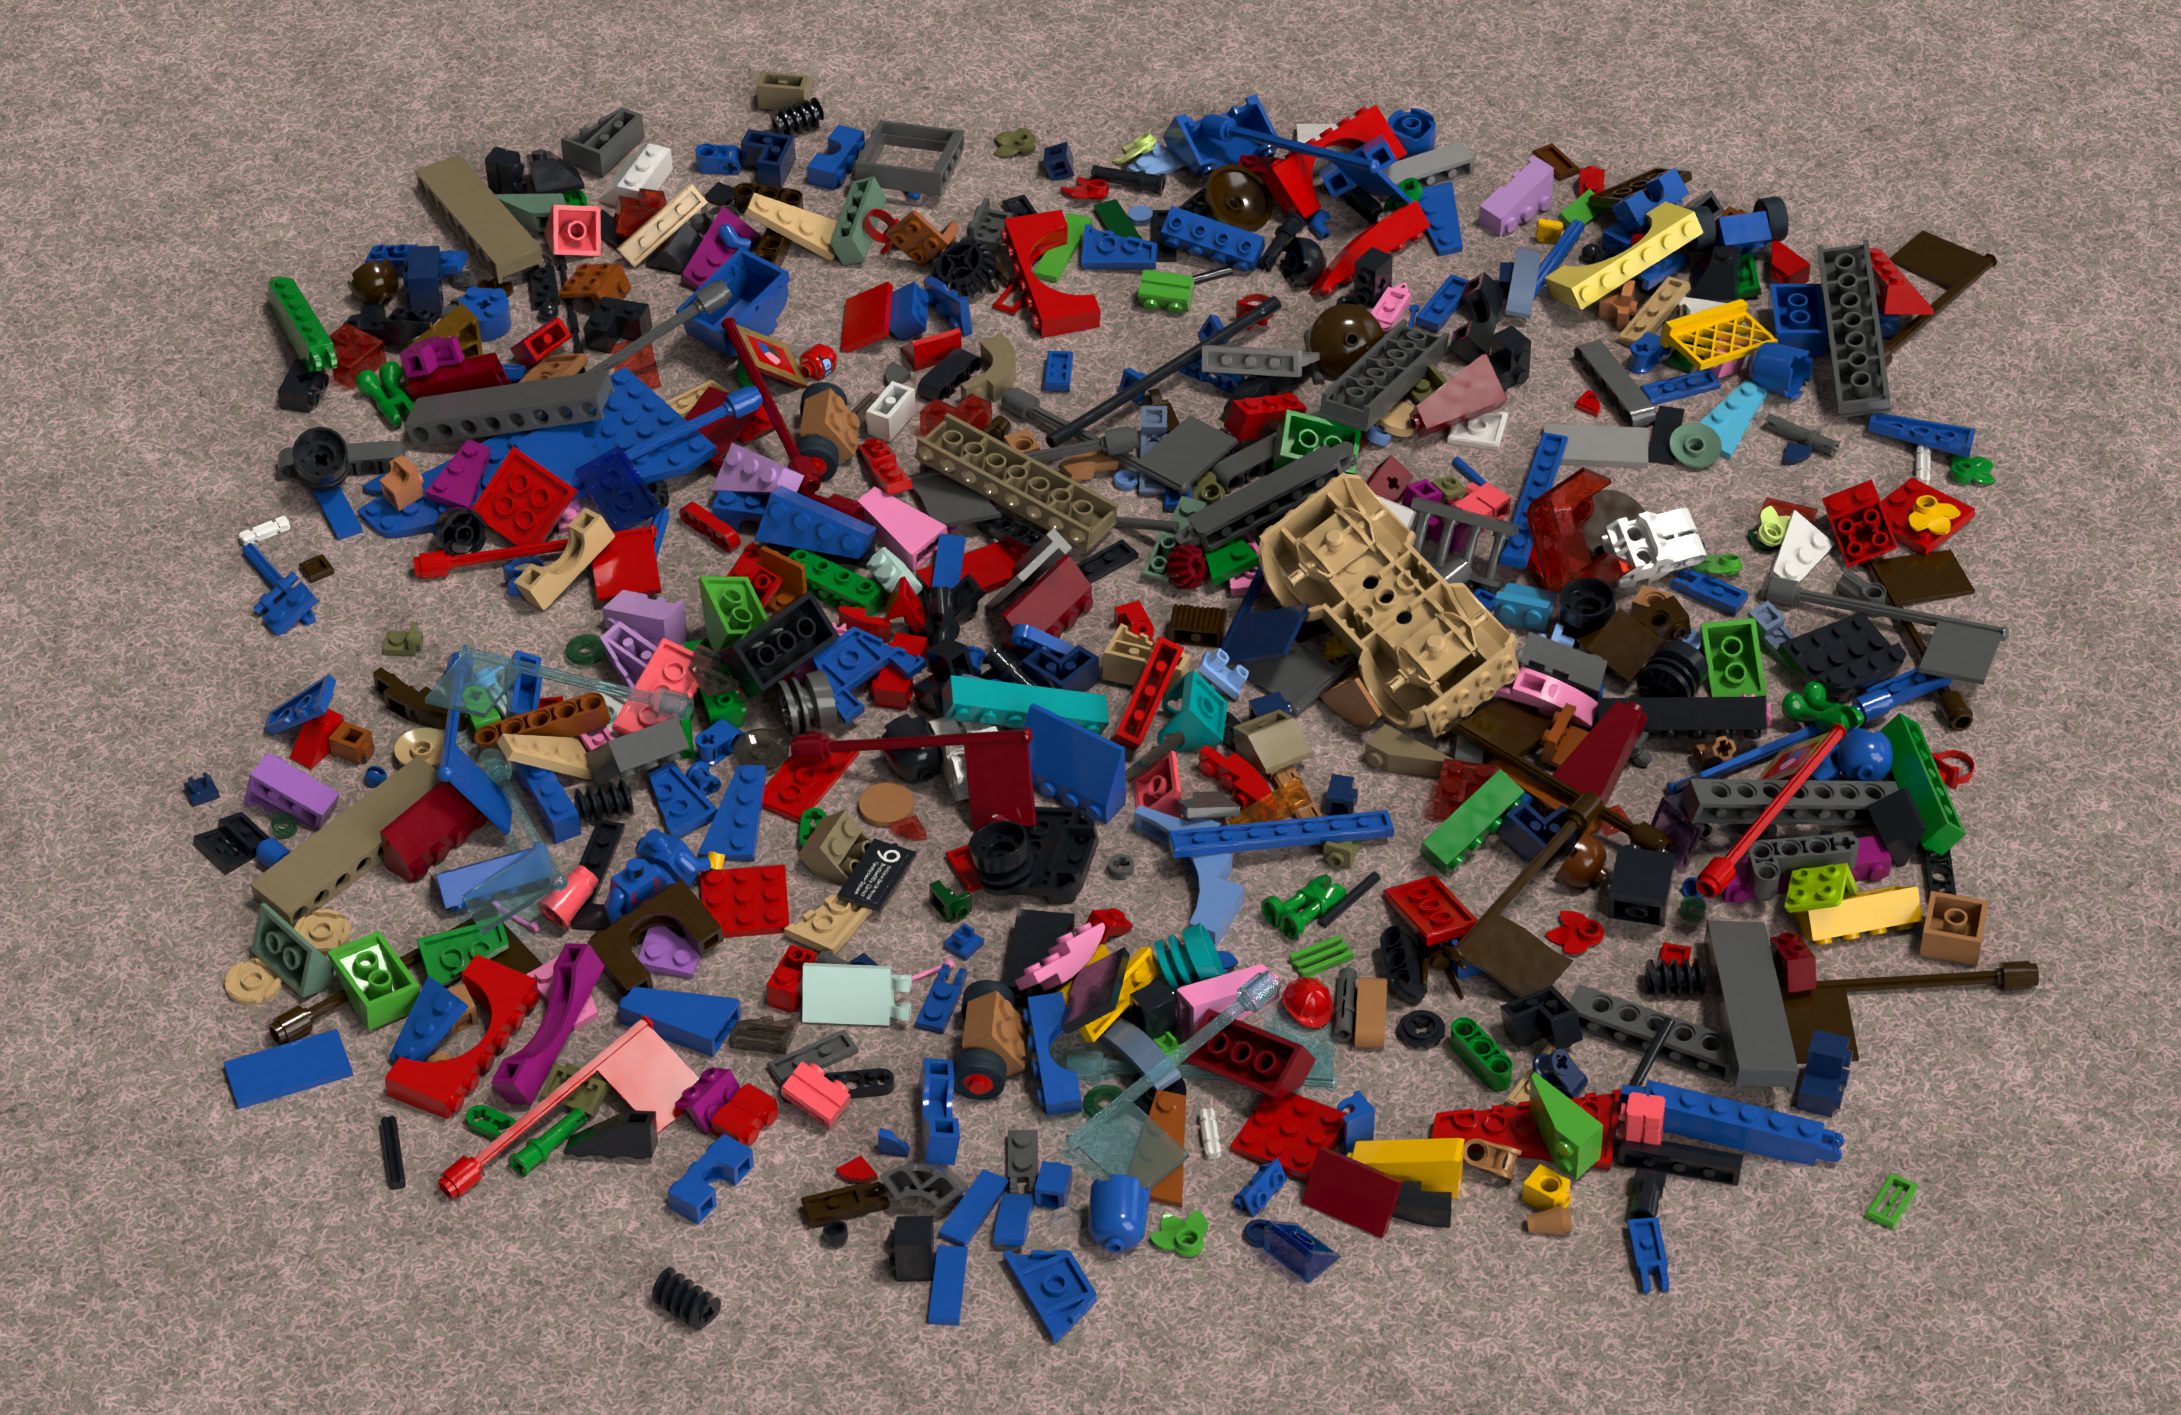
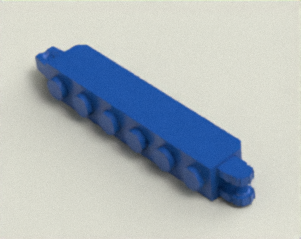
M1648 1079L1645 1087L1623 1085L1618 1101V1105L1621 1106L1622 1103L1628 1104L1629 1094L1632 1092L1646 1094L1647 1097L1649 1095L1663 1096L1666 1099L1662 1131L1779 1160L1814 1165L1816 1159L1834 1163L1842 1159L1841 1149L1839 1148L1844 1145V1135L1824 1129L1823 1122Z

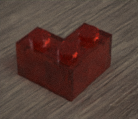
M639 188L637 198L618 196L613 219L616 233L625 237H630L667 204L664 191Z
M348 323L342 325L329 336L333 342L334 353L338 363L337 368L332 369L334 381L352 390L356 388L355 380L361 372L371 370L375 373L383 364L387 363L384 341Z
M973 394L967 396L957 407L934 398L920 411L921 434L927 436L944 421L947 413L983 431L992 421V403Z
M1445 758L1435 794L1434 819L1445 821L1486 783L1500 767Z

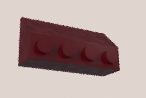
M1065 554L1001 614L1002 651L1012 647L1026 657L1032 653V651L1011 641L1013 626L1016 624L1030 625L1060 639L1061 633L1067 627L1072 628L1077 618L1083 612L1087 613L1090 611L1093 605L1092 585L1069 555Z
M440 781L380 831L386 869L411 884L418 877H424L429 868L437 861H443L447 857L448 852L457 844H463L468 835L476 828H482L486 824L488 817L450 781Z
M1209 1008L1181 1058L1185 1063L1275 1099H1279L1302 1086L1316 1061L1312 1054L1301 1044Z

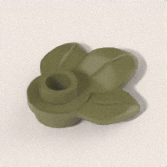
M1018 128L1015 132H1002L994 138L1001 146L993 155L996 157H1007L1017 152L1021 155L1030 154L1036 149V137L1027 128Z
M1208 470L1193 482V499L1206 502L1207 506L1226 497L1224 488L1217 483L1216 476Z

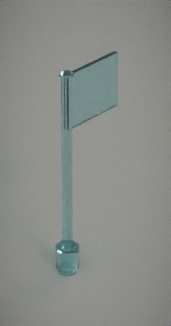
M463 645L460 648L457 661L425 697V703L485 718L520 674L523 673L651 705L656 715L668 718L678 717V720L683 718L689 719L694 708V699L688 697L687 693L666 688H660L658 692L650 693L468 648V645Z
M488 748L481 752L478 766L500 787L534 850L462 896L482 935L552 890L562 891L568 886V879L562 876L509 781L512 775L511 766L504 754L495 748Z
M1268 970L1263 973L1258 972L1237 989L1238 997L1236 1002L1073 1134L1067 1135L1065 1138L1066 1144L1073 1150L1080 1149L1109 1177L1111 1174L1128 1175L1140 1179L1139 1185L1145 1189L1147 1187L1151 1189L1190 1156L1185 1149L1137 1107L1133 1101L1244 1011L1248 1012L1250 1010L1256 1013L1278 995L1277 991L1281 989L1277 978Z
M1266 1008L1265 1031L1303 1045L1316 1059L1302 1086L1327 1087L1335 1090L1339 1079L1337 1074L1333 1073L1335 1020L1333 1016L1326 1026L1320 1029H1310L1297 1023L1286 1009ZM1075 1050V1053H1067L1066 1070L1077 1072L1078 1080L1102 1081V1075L1108 1076V1073L1128 1075L1139 1073V1070L1130 1062L1109 1061V1058H1103V1052ZM1175 1065L1182 1078L1230 1081L1195 1066Z

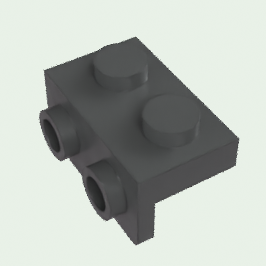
M984 197L981 205L975 209L973 221L970 220L968 223L967 235H970V238L973 237L977 241L981 240L991 250L999 251L1002 245L1000 230L1004 229V219L1012 218L1013 213L990 209V199Z

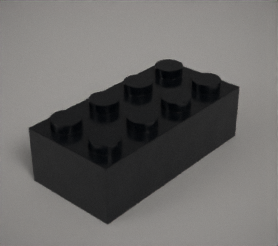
M809 591L793 599L723 648L718 654L748 699L765 691L840 636L813 593Z

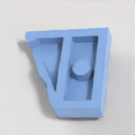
M1159 143L1154 144V149L1142 154L1127 166V171L1138 172L1145 170L1146 173L1160 175L1161 173L1169 175L1174 173V170L1183 167L1189 169L1169 148Z

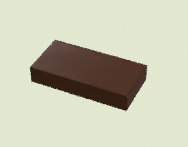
M1553 143L1532 151V155L1554 168V177L1558 181L1580 174V168Z

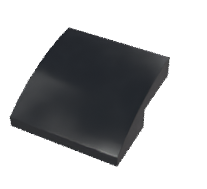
M243 812L220 818L218 820V828L195 835L193 845L226 875L254 859L259 843L270 837Z

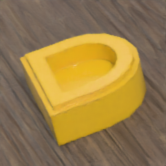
M1538 218L1535 227L1537 241L1540 243H1555L1558 241L1563 229V222Z

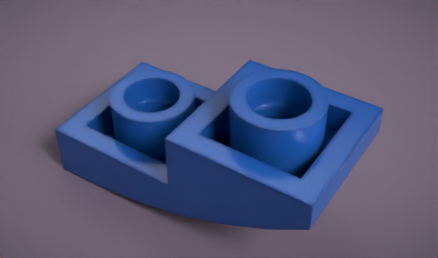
M1003 1194L995 1226L994 1244L1006 1247H1016L1025 1244L1029 1233V1218L1034 1207V1194Z

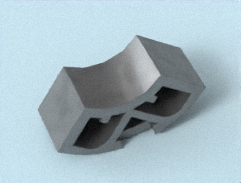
M929 1163L907 1164L893 1168L880 1175V1178L896 1201L909 1196H921L930 1200L937 1208L946 1206L970 1189L952 1171Z

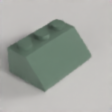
M266 903L260 904L251 952L302 998L325 991L331 987L334 974L331 962Z

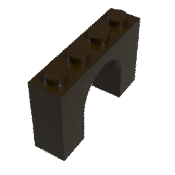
M682 879L675 884L671 883L664 887L661 893L654 898L644 900L637 909L628 915L620 916L613 925L605 930L597 931L587 941L605 965L603 972L623 996H627L633 987L653 988L651 974L632 952L634 941L645 930L657 926L676 929L687 939L700 956L724 941L721 925Z

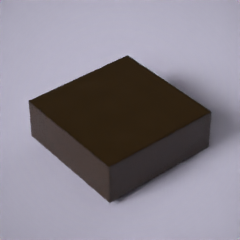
M323 554L299 563V569L310 583L335 574L334 568Z

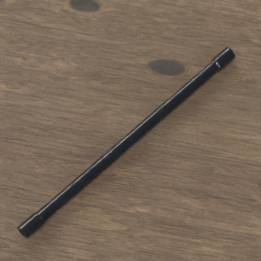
M1275 296L1270 297L1257 305L1252 311L1082 416L1051 432L1045 437L1046 443L1050 448L1059 447L1080 431L1202 357V346H1219L1256 322L1281 309L1280 300Z

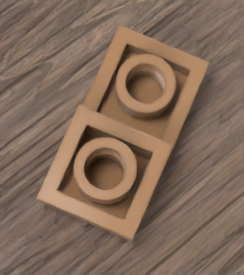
M1095 451L1068 458L1059 463L1058 468L1068 478L1081 482L1082 480L1093 479L1095 471L1117 470L1119 461L1101 451Z

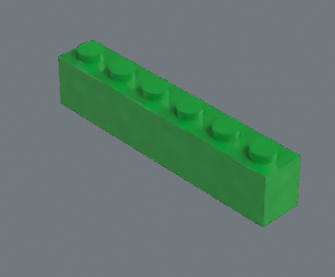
M1899 712L1879 731L1890 740L1893 747V763L1890 771L1894 775L1899 790L1902 788L1909 789L1927 827L1919 843L1927 851L1933 850L1943 856L1966 833L1919 724Z

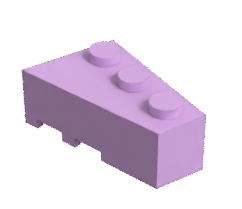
M1534 155L1527 159L1529 164L1521 172L1516 170L1512 174L1514 179L1506 187L1500 186L1480 205L1479 224L1500 237L1507 232H1513L1518 225L1525 221L1529 222L1534 215L1542 210H1548L1552 205L1554 168Z
M732 443L711 491L718 493L719 490L770 497L771 493L780 486L797 492L804 475L752 450Z
M622 590L602 608L604 626L608 630L618 621H621L656 647H658L662 638L681 645L688 639L683 601L677 600L675 603H669L663 597H658L656 600L648 599L647 594Z
M618 621L600 639L608 661L631 694L657 647L621 621Z

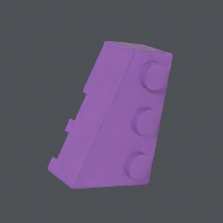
M267 752L249 776L243 804L250 806L252 803L267 807L264 810L265 812L273 814L274 811L289 815L288 820L319 830L336 808L340 793L336 792L329 785H324L310 777L308 773L289 765L282 758L275 757Z

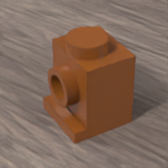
M345 721L328 738L331 756H338L360 764L364 758L370 759L375 750L370 730Z

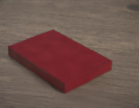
M1321 1146L1317 1150L1302 1203L1383 1238L1388 1231L1403 1180Z

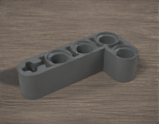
M1851 834L1754 841L1748 849L1746 865L1751 890L1757 898L1768 900L1775 897L1778 892L1779 877L1791 876L1792 870L1848 863L1851 871L1857 864L1859 841Z

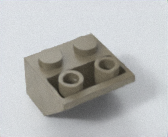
M762 71L757 83L758 109H784L787 105L792 107L794 103L798 102L801 104L804 100L809 101L815 80L809 75Z
M1280 709L1233 727L1236 754L1265 774H1274L1281 768L1300 764L1304 759L1313 756L1312 750L1294 717Z
M846 810L822 818L798 856L814 875L844 885L872 841Z

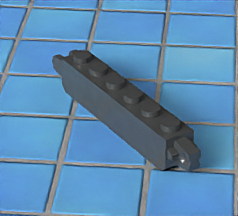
M1344 441L1331 448L1326 444L1188 516L1189 525L1174 534L1178 546L1187 544L1201 545L1205 551H1212L1304 503L1308 496L1317 493L1325 487L1329 480L1338 477L1344 471L1356 465L1357 457L1352 454L1354 452L1352 443Z

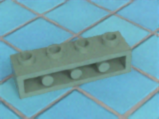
M874 176L852 182L830 244L833 247V252L839 257L843 265L857 264L865 260L872 238L863 228V219L872 209L883 210L887 200ZM869 217L872 226L876 229L879 218Z

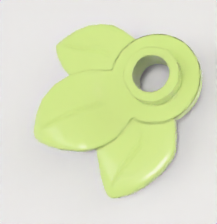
M1150 132L1137 137L1133 143L1122 147L1126 154L1119 159L1113 160V162L1122 164L1140 153L1144 154L1155 148L1156 137H1152Z
M1772 506L1762 510L1760 514L1761 526L1758 529L1759 539L1767 546H1781L1790 516H1778Z

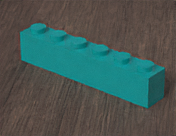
M950 675L942 688L944 718L960 722L972 721L980 722L984 725L996 724L1005 725L1009 728H1024L1029 706L1035 703L1100 736L1109 724L1106 695L953 675Z

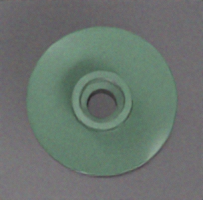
M1687 423L1674 430L1670 437L1669 447L1672 455L1680 463L1689 467L1701 468L1711 465L1718 459L1722 444L1718 434L1709 426L1701 423Z

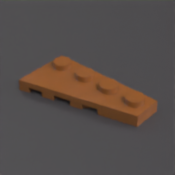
M1157 1090L1129 1176L1140 1179L1139 1185L1145 1189L1147 1187L1151 1189L1150 1200L1183 1207L1186 1096Z

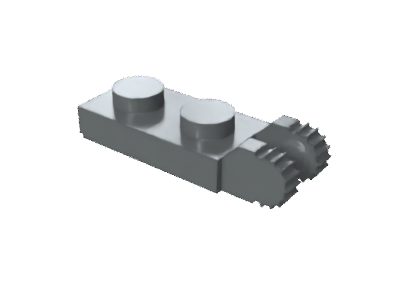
M1038 1130L1008 1131V1179L1010 1180V1194H1019L1017 1183L1029 1182L1028 1194H1034L1035 1199L1034 1188L1038 1178Z

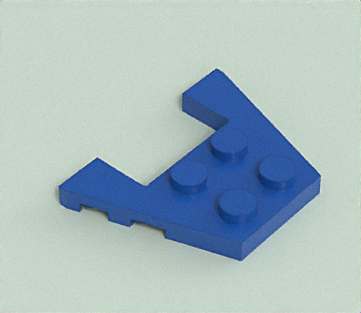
M856 627L850 628L834 642L812 656V663L816 671L823 670L829 680L837 712L845 725H848L865 712L864 705L850 692L886 665L891 664L908 680L927 667V661L924 657L919 655L914 657L908 654L906 649L899 646L896 648L883 643V639Z

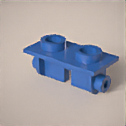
M1275 1158L1272 1163L1262 1164L1255 1175L1249 1180L1251 1186L1245 1185L1239 1193L1235 1194L1233 1206L1241 1211L1243 1208H1246L1250 1216L1254 1218L1267 1205V1202L1276 1191L1282 1188L1287 1178L1278 1158Z

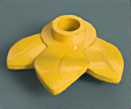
M1920 496L1913 505V513L1909 516V524L1914 531H1921L1927 528L1933 534L1944 535L1951 529L1949 519L1960 516V511L1951 504L1938 503L1937 499L1933 496Z

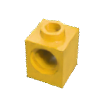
M1539 1164L1523 1183L1522 1200L1541 1211L1562 1205V1208H1567L1572 1198L1570 1194L1571 1180Z

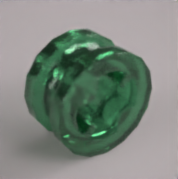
M290 814L275 816L271 821L273 835L283 840L293 837L297 833L294 816Z
M1687 896L1682 899L1680 903V916L1684 920L1699 922L1705 917L1706 904L1703 899L1697 896ZM1691 907L1697 908L1694 911H1689Z

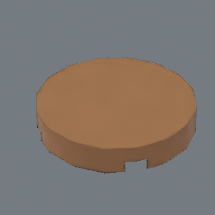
M884 782L875 784L867 788L860 796L859 810L861 817L868 824L875 827L899 826L907 822L914 812L915 802L912 793L906 787L897 783Z

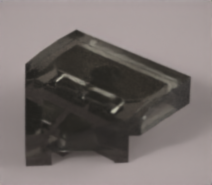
M697 644L694 648L688 670L704 692L711 697L738 691L740 689V682L734 679L718 652Z

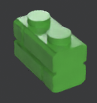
M1144 269L1138 291L1140 305L1149 310H1156L1160 307L1167 308L1171 313L1189 312L1195 289L1193 276Z

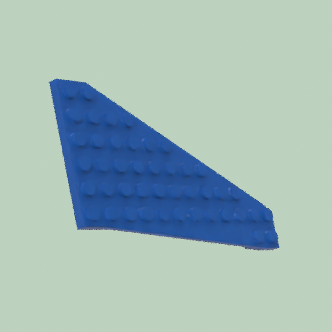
M623 367L610 375L615 393L609 395L603 408L604 418L575 424L601 460L604 461L688 421L630 370ZM595 407L589 414L595 413L597 408ZM571 411L568 415L563 417L571 416L573 412ZM547 414L546 417H544V418L541 419L540 421H545V420H547V419H548V414ZM539 429L500 434L481 443L490 447L491 457L484 477L479 482V492L477 497H474L472 506H474L512 447H515L513 441ZM695 430L575 486L574 488L578 490V493L573 500L621 490V488L635 487L684 476L718 454L717 447L698 430ZM451 459L421 474L424 481L422 484L424 496L401 511H398L381 495L358 509V515L379 535L387 538H402L433 532L434 523L438 516L451 507L427 499L425 491Z

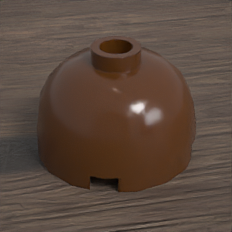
M1585 831L1558 870L1555 878L1562 884L1574 889L1587 888L1594 881L1599 884L1608 871L1604 867L1607 853L1603 844Z

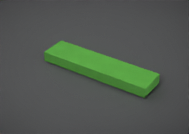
M1073 213L1067 215L1065 219L1068 225L1067 244L1045 252L1033 272L1038 279L1054 283L1058 282L1084 238L1085 224L1092 225V218Z

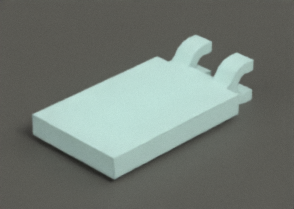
M804 963L802 1022L890 1026L891 1017L897 1020H909L912 1003H894L895 991L910 992L912 975H891V966Z

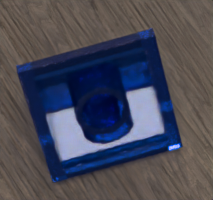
M1267 1220L1264 1225V1251L1308 1284L1341 1257L1297 1223Z

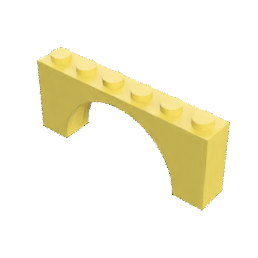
M1665 201L1646 213L1651 228L1631 248L1595 264L1586 266L1563 265L1544 277L1552 296L1567 305L1580 310L1584 309L1701 235L1703 231L1695 212Z

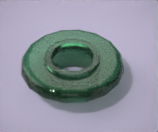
M593 634L576 636L568 642L565 648L567 659L577 665H592L598 663L606 656L600 636ZM585 648L593 649L587 653L580 652V650Z
M1099 1085L1086 1093L1083 1098V1109L1094 1120L1100 1122L1115 1121L1123 1117L1128 1111V1096L1121 1088L1114 1085ZM1104 1100L1114 1103L1110 1107H1102L1098 1104Z

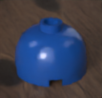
M1866 729L1851 731L1846 737L1841 738L1837 749L1838 767L1842 775L1849 781H1881L1892 768L1893 747L1891 742L1883 733L1876 730L1875 733L1866 732Z

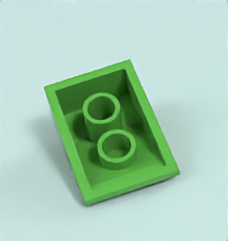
M699 577L698 583L707 638L716 657H720L719 651L768 617L748 577Z
M1755 618L1702 623L1699 629L1702 638L1700 652L1705 657L1709 666L1707 682L1711 697H1740L1742 693L1746 696H1751L1754 693L1755 697H1767Z
M380 931L327 951L330 962L355 1013L368 1031L410 1014L420 994V986Z
M1536 1072L1531 1075L1529 1100L1531 1115L1557 1168L1562 1173L1569 1174L1577 1180L1601 1158L1603 1124Z

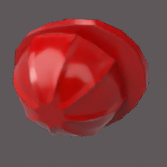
M1302 976L1287 985L1282 994L1283 1005L1297 1023L1306 1028L1320 1029L1330 1022L1333 1016L1332 998L1329 989L1318 978Z

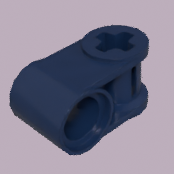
M1563 1049L1554 1050L1550 1055L1545 1053L1538 1054L1533 1059V1072H1536L1569 1099L1578 1098L1588 1084L1586 1075L1580 1071L1569 1053Z

